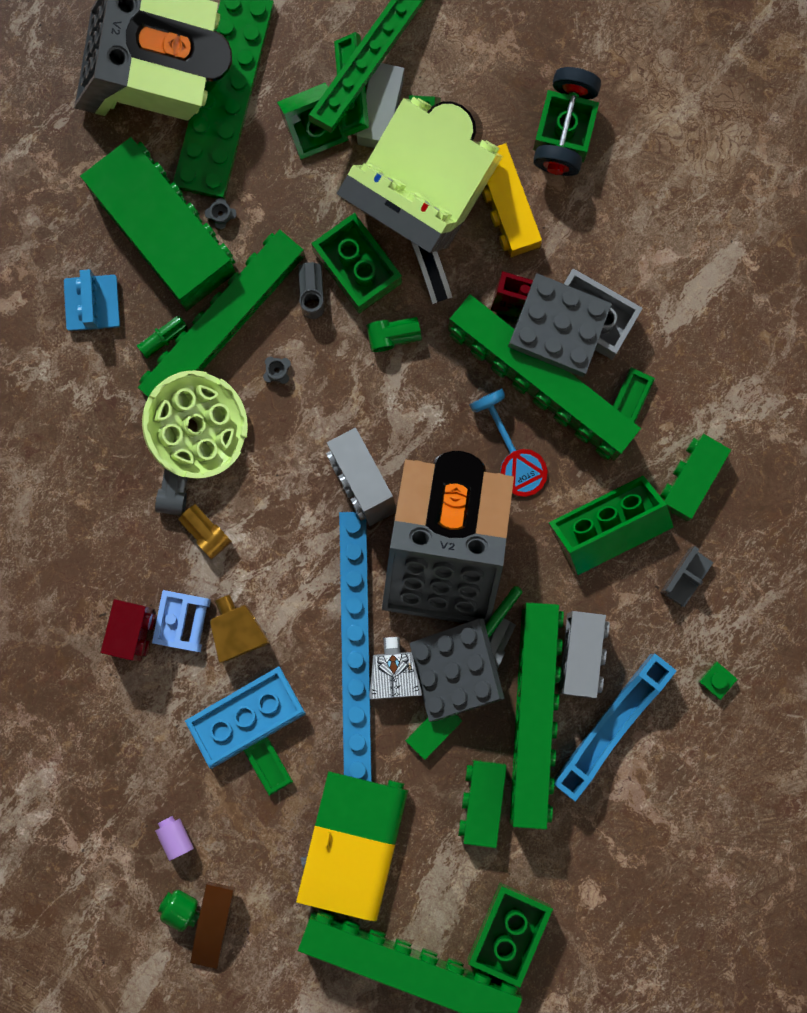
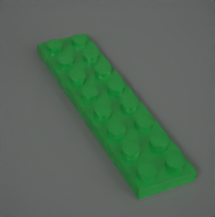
M220 0L217 11L220 14L219 25L216 30L212 31L207 50L216 65V79L208 90L205 106H201L198 113H195L189 119L173 181L180 190L217 199H225L274 8L273 0Z

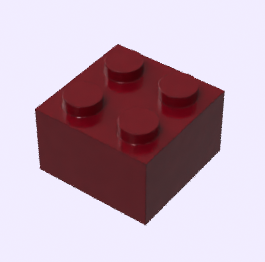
M114 599L100 653L132 661H142V657L147 656L150 647V641H147L149 630L153 631L157 615L153 614L154 609Z

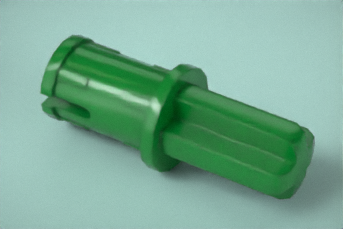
M176 316L159 330L155 328L156 332L136 346L148 359L149 356L165 344L168 346V342L184 331L187 325L180 316Z

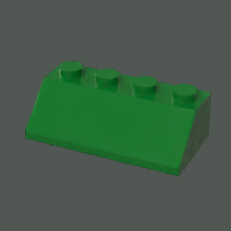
M644 475L549 522L566 559L577 575L674 528L667 504Z

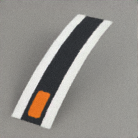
M412 242L432 304L452 298L438 252L429 253Z

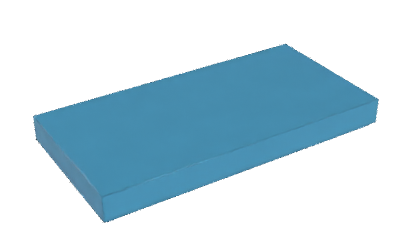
M278 666L185 720V723L209 768L213 769L306 715L282 669Z

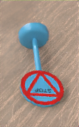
M501 388L474 401L469 406L473 412H480L488 408L510 452L501 464L500 473L514 476L512 494L527 497L536 494L543 488L547 481L548 470L545 461L538 453L528 449H515L494 407L495 404L505 398V393Z

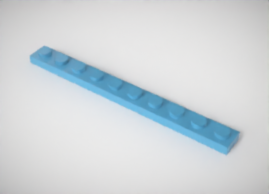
M339 512L344 775L372 782L366 519L361 521L356 512Z

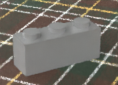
M381 63L365 85L368 86L366 99L369 128L353 134L357 136L358 145L371 148L376 147L398 108L404 81L403 67Z

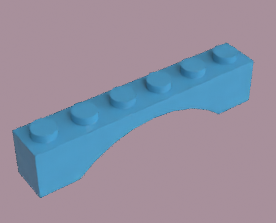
M655 653L650 654L556 774L554 786L576 802L622 736L662 691L677 670Z

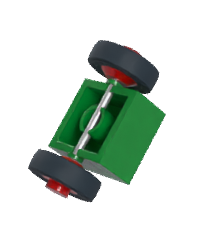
M563 67L556 70L553 78V88L558 92L547 91L533 148L535 150L533 163L539 169L561 176H573L579 173L581 164L584 162L599 106V102L588 100L596 98L601 87V80L594 73L575 67Z

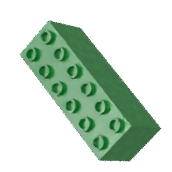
M130 137L80 175L90 193L187 312L236 273L233 267L236 262L224 243L219 246V241L215 237L216 234L209 224L205 223L202 225L203 221L199 217L200 214L190 202L186 205L187 202L183 197L182 191L174 182H170L162 166L158 162L154 163L150 157V152L141 141L137 144Z

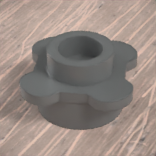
M218 198L210 208L205 210L206 218L211 219L217 229H224L226 223L230 219H235L237 215L236 210L230 208L224 198ZM223 212V215L219 216L218 213Z
M271 356L266 358L264 380L268 383L279 381L281 384H286L289 381L288 368L291 366L290 360L287 358H273ZM276 368L280 369L278 373L275 372Z

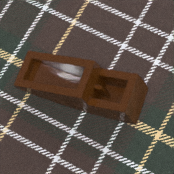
M213 882L206 884L190 963L218 969L235 887Z

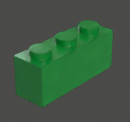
M704 433L698 439L693 438L686 449V452L689 453L685 462L679 461L672 473L676 476L671 485L667 483L660 494V497L667 504L669 512L685 521L693 518L731 452V449Z
M473 759L472 765H467L465 781L470 782L469 792H464L462 799V809H466L465 820H460L458 836L463 837V844L497 848L506 764Z

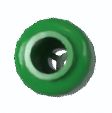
M175 890L173 893L167 892L157 911L161 913L160 920L162 923L179 932L184 931L188 925L193 928L200 915V912L197 911V899L181 890Z

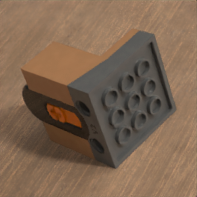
M465 451L444 452L435 458L433 464L405 459L390 544L382 610L460 623H468L476 619H484L485 624L492 616L504 564L514 476L486 472L483 462L475 455Z

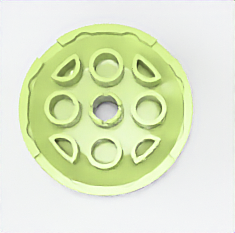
M184 371L163 380L149 395L142 416L143 435L150 453L165 469L181 477L199 479L223 472L239 457L244 439L247 437V415L240 397L223 379H218L203 371ZM190 419L197 423L196 432L188 429Z

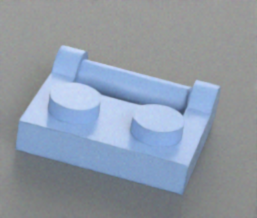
M163 590L152 644L201 653L202 644H200L206 610L207 607H210L211 599ZM189 604L196 605L190 640L189 642L182 641Z

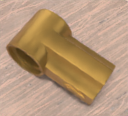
M196 504L188 508L178 519L187 531L197 540L196 543L210 559L217 556L232 542L217 524L214 525Z

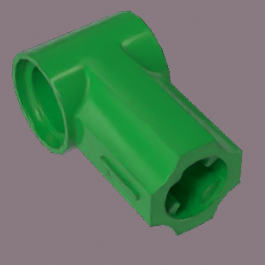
M417 317L393 322L380 320L366 325L371 352H383L393 349L396 345L422 340Z

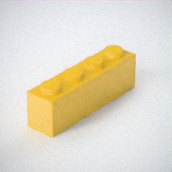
M505 143L497 146L500 148L497 153L503 157L484 187L482 194L485 202H490L493 211L490 212L494 226H499L502 235L499 236L502 249L503 251L508 250L511 258L540 248L542 238L507 144Z

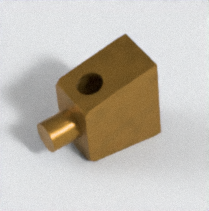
M230 595L215 601L220 616L211 619L210 624L220 663L227 662L270 643L246 605L235 608Z

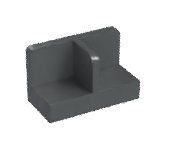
M696 546L689 548L660 592L681 607H685L697 587L702 585V579L714 563L698 552L699 548Z

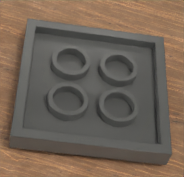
M536 273L508 347L584 377L612 303Z
M476 619L409 643L429 722H435L505 699L484 619Z

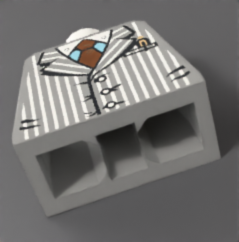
M400 637L383 638L384 654L373 655L370 699L421 696V687L412 652L401 653Z

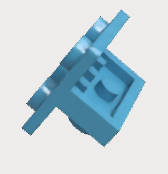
M88 269L79 270L80 277L64 279L66 328L68 331L120 327L116 275L95 276Z

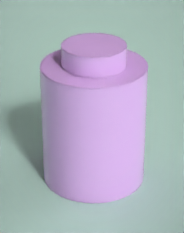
M173 816L158 823L160 828L155 830L169 861L194 849L180 818L174 820Z

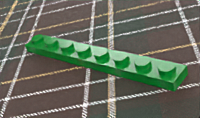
M391 0L312 109L308 121L330 133L334 131L426 0Z

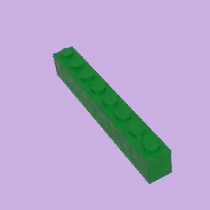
M280 229L276 234L271 233L263 242L264 247L258 254L253 253L247 259L246 267L241 273L236 272L228 281L229 286L223 293L218 292L210 301L211 306L205 313L203 311L194 318L192 322L194 325L188 332L183 331L176 338V345L170 352L165 351L157 360L158 365L152 372L147 371L141 377L138 389L146 397H149L159 383L174 374L193 370L203 371L305 257L304 249Z

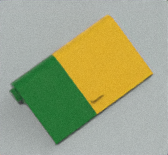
M328 771L296 903L368 921H377L409 791L404 789V783L389 780L388 784H379Z

